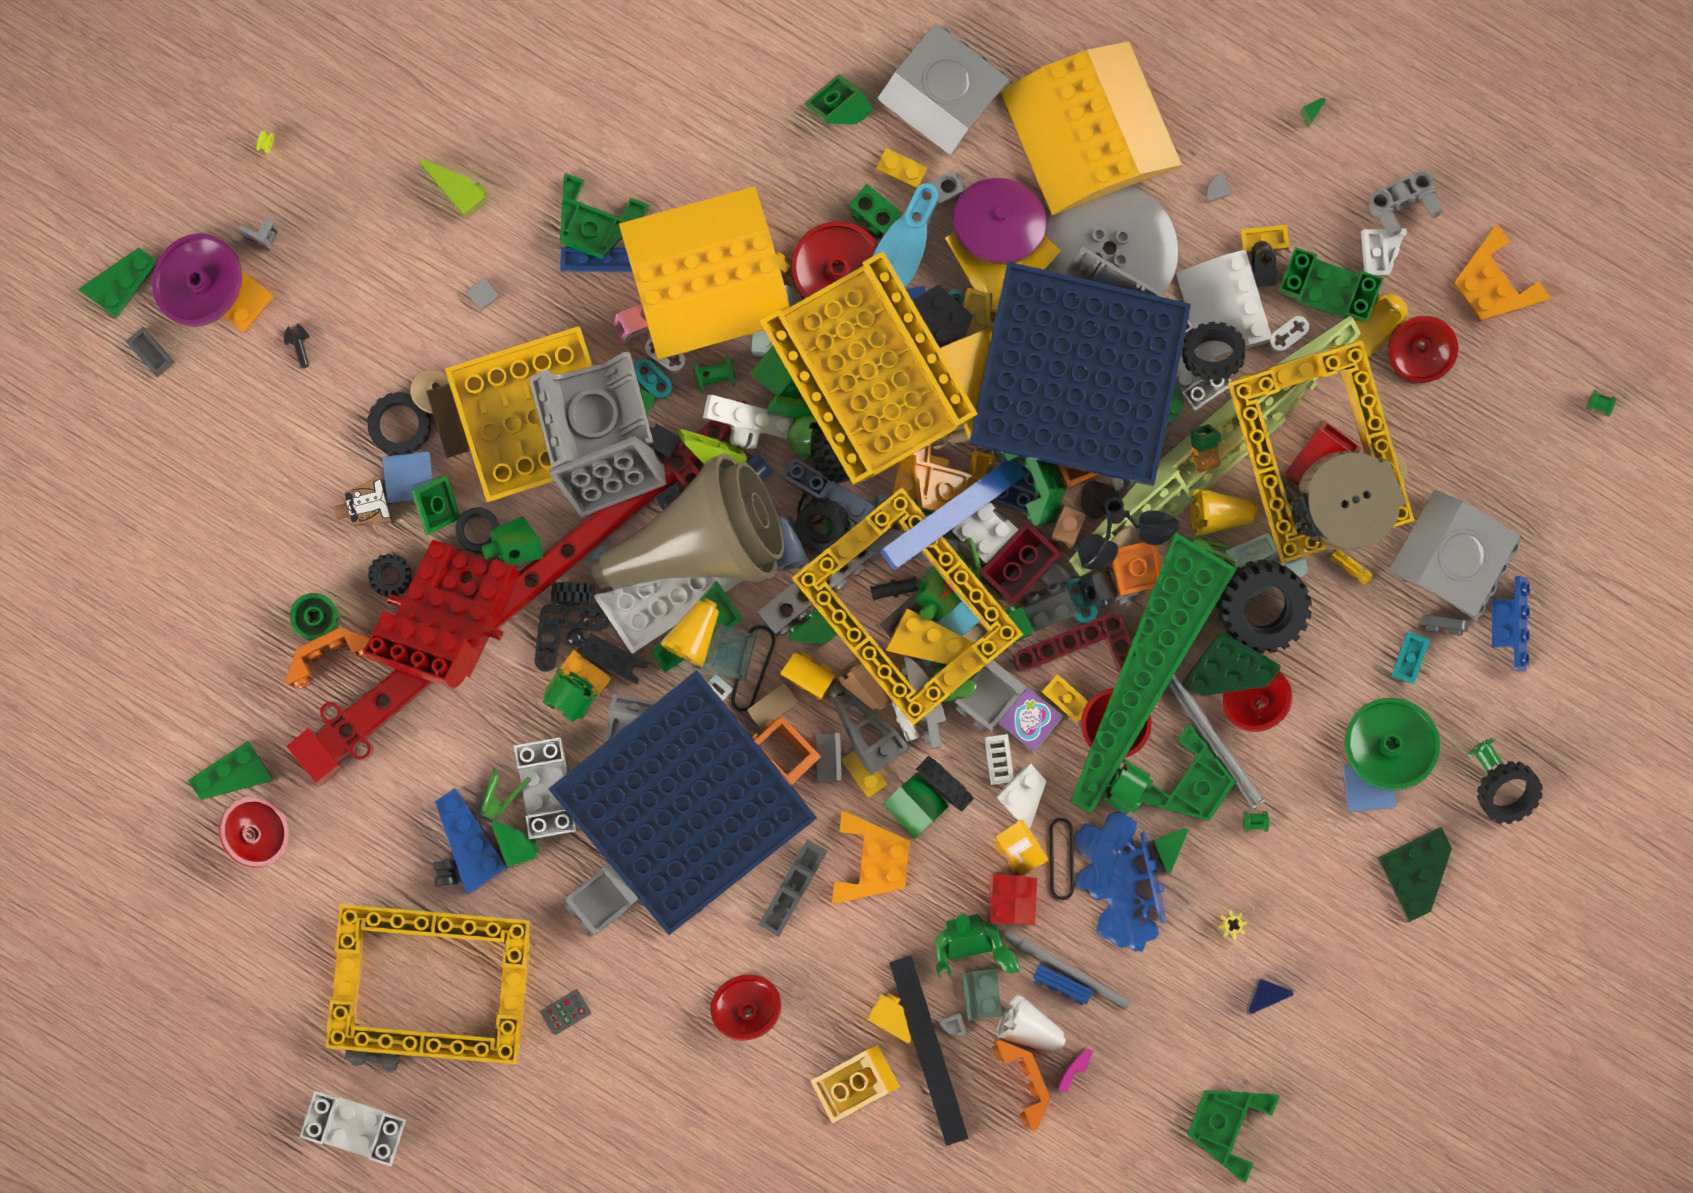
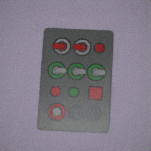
M576 989L542 1009L541 1013L554 1035H557L589 1016L591 1011L580 992Z

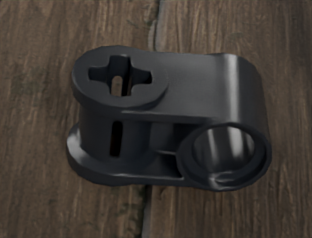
M1259 241L1253 245L1251 250V269L1257 288L1277 286L1278 277L1275 253L1268 242Z

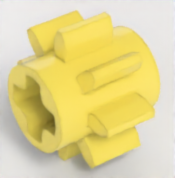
M1229 910L1228 917L1220 915V919L1223 922L1217 928H1223L1225 931L1222 935L1223 937L1231 934L1232 939L1236 940V933L1245 934L1242 927L1248 924V922H1242L1240 919L1242 913L1233 916L1232 910ZM1228 920H1236L1235 925L1237 926V929H1231L1229 931L1228 928L1230 925L1227 923Z

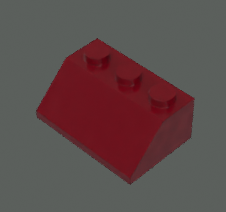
M1027 521L985 565L979 574L1012 607L1062 553Z

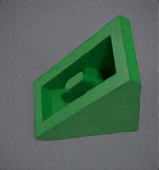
M1182 828L1152 840L1165 873H1171L1189 829Z

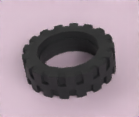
M1209 322L1206 325L1204 323L1199 324L1196 329L1192 328L1189 331V335L1186 334L1182 347L1183 363H1185L1188 371H1192V375L1195 377L1200 376L1203 380L1213 379V381H1219L1220 378L1228 379L1231 374H1237L1239 367L1242 368L1244 365L1245 340L1240 331L1237 332L1234 326L1231 325L1229 327L1224 322H1220V324H1215V322ZM1207 341L1224 342L1233 349V353L1228 358L1217 362L1205 361L1199 358L1194 351L1200 344Z
M397 392L394 394L389 393L385 397L379 398L376 401L377 403L371 407L367 418V429L376 446L390 455L413 454L414 451L421 449L424 442L426 443L429 438V432H431L429 413L420 409L414 403L411 394ZM395 405H404L411 408L419 420L415 436L404 443H393L387 440L380 430V420L383 413Z
M927 756L916 768L919 774L959 811H963L973 801L974 797L930 756Z
M1508 761L1504 765L1501 763L1494 770L1490 769L1487 772L1488 775L1481 779L1480 782L1482 784L1477 789L1479 793L1477 800L1481 808L1491 820L1495 819L1500 824L1503 822L1506 824H1512L1513 821L1519 822L1526 815L1527 817L1533 813L1532 810L1538 807V801L1542 799L1543 795L1541 792L1543 786L1533 770L1522 762L1514 763L1513 761ZM1516 779L1526 781V789L1517 801L1505 806L1494 805V796L1503 784Z

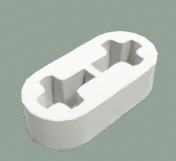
M1301 316L1290 319L1271 335L1270 348L1277 353L1286 351L1308 332V321ZM1294 322L1296 324H1303L1301 328L1302 333L1300 331H1296L1293 334L1290 333L1294 328ZM1286 334L1288 338L1283 342L1284 347L1281 345L1276 346L1274 344L1276 341L1275 337L1281 338Z
M650 338L646 342L645 350L647 355L659 365L672 373H678L684 369L685 358L683 354L671 356L672 358L680 357V365L671 367L669 359L657 360L656 353H651L652 348L650 345L653 344L652 339Z

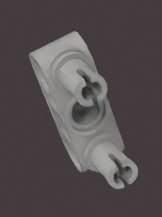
M1426 171L1416 172L1376 190L1370 197L1368 208L1369 213L1382 222L1389 237L1398 235L1402 230L1394 216L1396 211L1403 210L1418 201L1424 203L1431 218L1440 216L1444 210L1435 196L1436 188L1433 185V177ZM1422 182L1425 183L1427 187L1420 188L1416 184ZM1381 201L1385 206L1379 207L1375 205V202Z

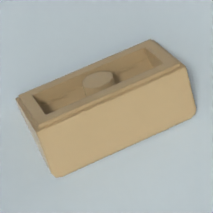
M784 682L746 711L759 729L762 730L771 719H777L797 704L798 701Z

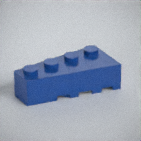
M454 788L435 801L468 895L509 869L458 789Z

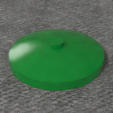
M1382 698L1364 705L1356 712L1347 727L1344 747L1351 768L1363 781L1378 789L1401 791L1420 784L1432 772L1439 758L1440 737L1433 720L1419 706L1404 699Z

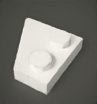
M1407 228L1402 229L1394 237H1389L1386 229L1361 231L1364 272L1378 277L1390 275L1394 259L1400 250L1401 241L1407 233Z
M1028 764L996 795V798L1018 821L1023 819L1027 827L1030 828L1047 781L1032 764Z

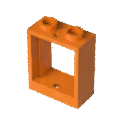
M782 716L776 721L771 719L762 728L764 732L760 736L757 733L752 736L760 745L777 730L804 758L788 775L771 759L791 785L821 757Z

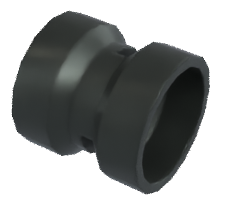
M455 860L433 862V870L436 871V877L434 878L435 886L458 884V877L455 875V869L457 868Z

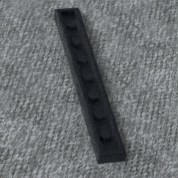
M908 956L889 962L945 1144L948 1146L967 1140L969 1137L913 958Z

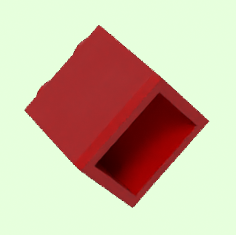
M1323 420L1285 473L1289 475L1288 479L1291 482L1299 485L1307 469L1321 457L1341 451L1359 453L1362 447Z
M990 875L988 922L1035 925L1037 878L1017 875Z

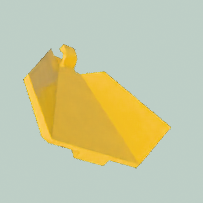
M955 232L945 237L946 242L972 288L988 292L992 295L990 313H996L1006 265L991 264L975 258L962 247ZM1044 235L1037 250L1028 258L1017 262V264L1045 270L1061 253V250Z

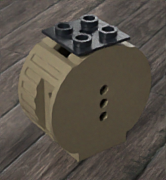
M1347 451L1334 452L1315 461L1301 479L1299 485L1300 496L1292 495L1294 501L1291 502L1295 514H1300L1303 522L1300 526L1305 537L1309 536L1311 540H1322L1326 543L1345 548H1362L1381 540L1395 525L1400 512L1398 507L1407 504L1388 459H1380L1363 453Z

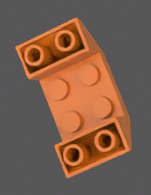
M338 628L297 648L285 680L287 685L293 688L298 687V689L311 685L310 680L314 679L315 676L308 660L312 662L318 661L325 657V652L329 650L335 652L346 647V642L354 655L366 658L363 651L369 641V637Z
M1000 1039L993 1040L995 1046L992 1047L996 1060H1002V1063L1007 1064L1019 1058L1022 1059V1061L1018 1062L1023 1075L1029 1076L1031 1083L1027 1084L1032 1097L1034 1099L1038 1098V1100L1022 1106V1113L1019 1116L1025 1128L1029 1127L1031 1131H1036L1049 1103L1050 1096L1032 1053Z

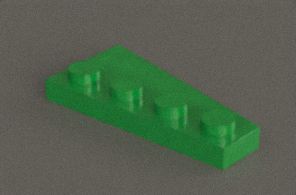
M717 580L699 599L703 601L706 598L717 604L716 609L719 611L711 641L743 620ZM662 639L651 653L666 673L685 660V658H680L661 645Z

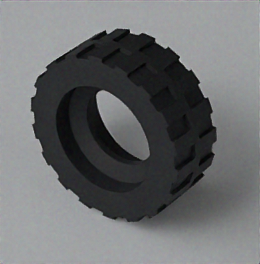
M817 498L816 500L809 501L800 511L795 521V530L798 533L799 540L806 547L811 548V550L822 553L849 532V516L844 511L843 506L829 498ZM817 515L829 517L834 526L832 533L820 535L815 532L812 527V519Z

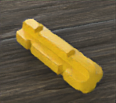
M1336 549L1332 553L1330 560L1335 564L1339 563L1343 570L1354 578L1357 577L1358 581L1363 585L1368 584L1372 579L1373 575L1369 571L1363 570V567L1349 556L1345 557V553L1341 550Z

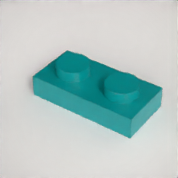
M1406 632L1391 677L1413 685L1430 640Z

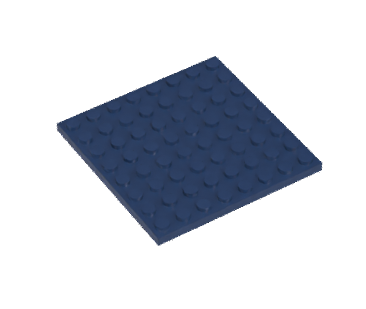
M1008 261L976 407L978 415L974 417L969 445L1154 486L1191 304Z
M698 670L694 671L548 788L668 935L672 934L817 819L816 814Z

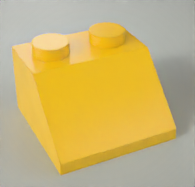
M801 651L800 654L794 652L780 673V677L821 702L835 679V675L832 674L834 670L823 663L818 666L812 662L813 657L804 651Z
M888 992L886 996L880 994L867 1019L909 1044L911 1038L903 1007L898 1004L900 999Z

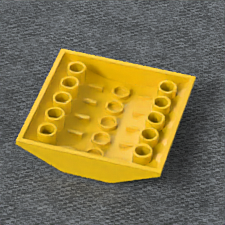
M1129 41L1088 49L1048 64L1007 86L1001 92L1003 101L1052 216L1182 166Z
M755 186L619 224L657 360L764 331L759 322L761 319L779 309L782 312L790 308L770 232Z
M580 326L445 368L487 503L554 482V479L549 474L552 466L529 378L543 370H551L552 375H559L593 366Z

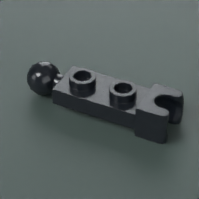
M572 629L566 635V642L569 646L583 647L580 655L634 684H638L639 679L632 674V670L637 666L644 669L648 666L647 662L590 633L588 639L584 638L583 632L578 629Z

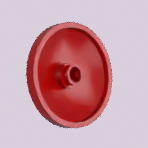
M827 222L812 228L800 239L792 256L791 275L796 290L803 299H806L861 268L863 262L873 256L878 243L867 231L847 222Z

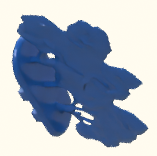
M1121 811L1108 814L1103 830H1100L1097 826L1085 823L1080 831L1076 832L1074 839L1079 853L1089 859L1091 864L1089 867L1080 870L1074 886L1081 890H1088L1090 895L1096 900L1104 898L1108 900L1109 905L1100 915L1096 929L1100 936L1111 940L1119 948L1129 946L1134 952H1143L1146 942L1156 939L1159 934L1158 926L1148 918L1152 906L1156 907L1160 921L1163 924L1166 923L1161 893L1165 892L1163 883H1158L1155 870L1160 869L1158 859L1153 860L1145 831L1141 833L1142 847H1137L1132 843V837L1137 829V822ZM1130 846L1131 850L1125 851L1123 848ZM1144 853L1148 872L1141 874L1133 864V859L1139 854ZM1150 879L1153 897L1145 900L1137 894L1136 884L1139 880ZM1140 899L1141 903L1137 904L1134 900ZM1144 905L1145 908H1142L1144 913L1140 917L1135 918L1134 912L1136 909ZM1143 918H1146L1145 924L1140 923Z

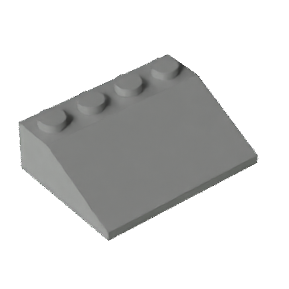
M635 436L549 470L551 477L581 517L666 485L664 463L654 449Z

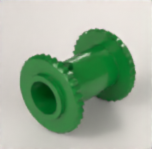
M725 354V362L698 368L697 362L693 363L694 377L700 393H704L703 386L730 379L732 386L736 385L733 363L728 354ZM704 374H709V377L705 378Z
M1495 737L1482 741L1467 754L1468 758L1475 755L1486 772L1493 769L1494 765L1503 763L1491 745L1496 740Z

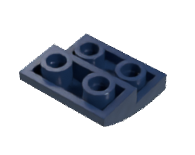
M1003 456L1000 465L1007 461V458ZM1017 461L1027 475L992 501L1027 514L1026 511L1028 509L1025 504L1036 500L1039 493L1034 487L1035 480L1032 473L1028 471L1025 463Z

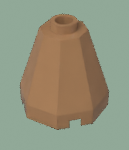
M858 658L842 669L844 672L843 676L840 673L836 675L841 685L872 710L877 708L880 711L890 704L889 700L891 698Z

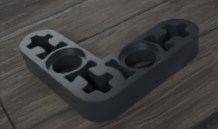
M559 604L545 605L541 609L535 652L536 667L542 672H550L555 668L561 627L601 631L607 627L609 622L604 611L596 608ZM553 608L556 614H562L561 609H566L564 623H560L561 618L553 617L552 621H548V617L544 615L545 612H549ZM572 611H578L581 614V620L577 624H572L568 621V614ZM584 612H589L588 617L593 618L599 613L601 618L605 619L604 622H600L599 626H595L593 621H587L588 626L583 625L585 622ZM548 631L555 635V640L550 645L542 642V635ZM540 647L546 649L554 648V653L550 651L548 653V658L552 660V664H548L547 668H543V664L539 663V660L544 659L545 651H540Z

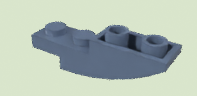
M795 457L782 475L783 479L814 500L817 498H829L832 501L838 502L848 514V519L855 524L860 523L875 509L874 505L846 490L834 481H829L827 476L824 477L821 472Z

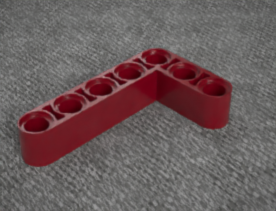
M1109 614L1018 651L1014 657V665L1020 671H1029L1106 640L1120 674L1132 641L1123 619L1118 614ZM1114 619L1117 621L1118 629L1116 631L1108 630L1106 627L1107 620ZM1093 628L1097 634L1096 638L1088 640L1084 635L1085 629ZM1069 636L1073 638L1075 646L1071 649L1065 648L1062 643L1064 637ZM1117 641L1126 643L1127 651L1125 653H1119L1115 649ZM1042 646H1050L1053 649V655L1048 658L1044 657L1040 651ZM1020 655H1029L1031 657V664L1029 666H1022L1019 663Z

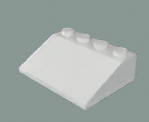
M1246 249L1217 257L1175 273L1183 301L1191 304L1188 318L1195 329L1202 323L1206 325L1209 322H1215V324L1224 322L1229 327L1231 325L1234 326L1237 332H1241L1245 340V349L1270 342L1272 336ZM1207 341L1204 343L1214 358L1233 353L1231 346L1224 342Z

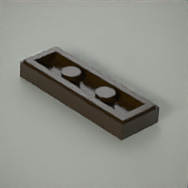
M449 384L426 390L446 458L468 452V445Z

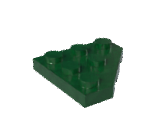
M1220 631L1184 678L1183 686L1201 696L1266 687L1280 671L1281 664Z
M1442 827L1377 857L1408 922L1432 910L1452 850Z

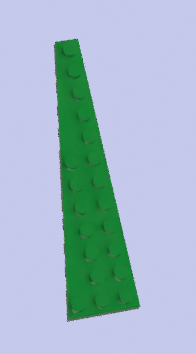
M1176 532L1168 548L1070 800L1089 813L1093 812L1236 571L1235 567Z

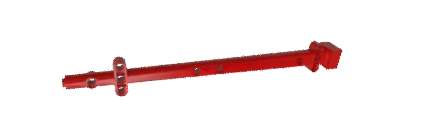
M711 420L696 432L708 437V431L716 428L721 433L716 439L725 441L731 436L732 430L728 424ZM684 442L678 446L670 461L659 456L665 467L666 485L594 512L543 552V558L533 560L519 571L520 574L494 629L498 630L551 586L553 582L557 581L653 501L657 494L666 490L675 481H678L686 489L688 487L686 479L689 476H697L700 471L695 465L701 460ZM679 457L683 459L684 465L681 468H674L671 465V461L674 458ZM566 546H571L575 549L573 556L567 558L562 555V549ZM535 576L538 578V583L534 587H527L525 585L526 578ZM395 669L344 710L335 702L324 703L320 709V716L326 724L317 732L309 728L306 729L286 747L315 783L322 786L344 768L339 761L349 753L360 761L370 759L373 755V746L367 738L434 682ZM382 695H387L390 698L389 705L383 708L379 707L378 699ZM330 707H336L338 710V714L334 719H327L326 711ZM345 725H350L353 729L351 736L348 738H344L341 735V729ZM361 743L366 744L368 748L367 753L363 756H358L356 754V747Z

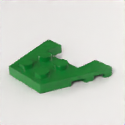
M565 173L563 180L560 244L603 260L623 239L619 224L644 217L649 211L650 205L630 198L621 218L578 202L577 200L585 180Z
M1188 724L1176 742L1196 755L1190 767L1170 796L1152 784L1147 793L1143 792L1139 800L1147 805L1209 822L1235 784V781L1209 750L1195 729Z
M1204 1090L1187 1135L1239 1180L1246 1183L1254 1163L1231 1154L1248 1107L1272 1116L1280 1096L1265 1093Z

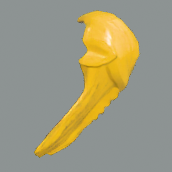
M1393 293L1378 294L1368 322L1355 321L1361 334L1354 342L1363 340L1367 358L1389 340L1394 330L1406 321L1408 307L1404 300Z

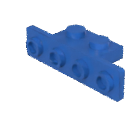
M1516 576L1515 599L1492 600V647H1514V670L1522 672L1527 670L1530 661L1529 653L1527 652V642L1530 639V632L1527 628V619L1530 617V608L1527 605L1530 583L1527 578Z

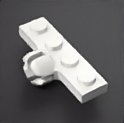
M707 395L703 414L705 419L731 426L730 443L745 449H755L761 433L788 440V430L792 427L794 421L792 417L769 414L767 409L714 395Z

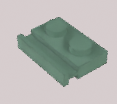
M997 969L962 972L967 1020L1002 1016Z

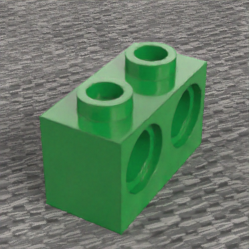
M867 183L850 202L848 210L851 211L849 213L850 216L857 222L862 220L868 225L867 229L876 237L879 235L883 237L888 229L902 217L900 210ZM861 201H868L871 204V208L869 210H861L858 204ZM881 215L887 216L889 223L880 225L876 221L877 217Z

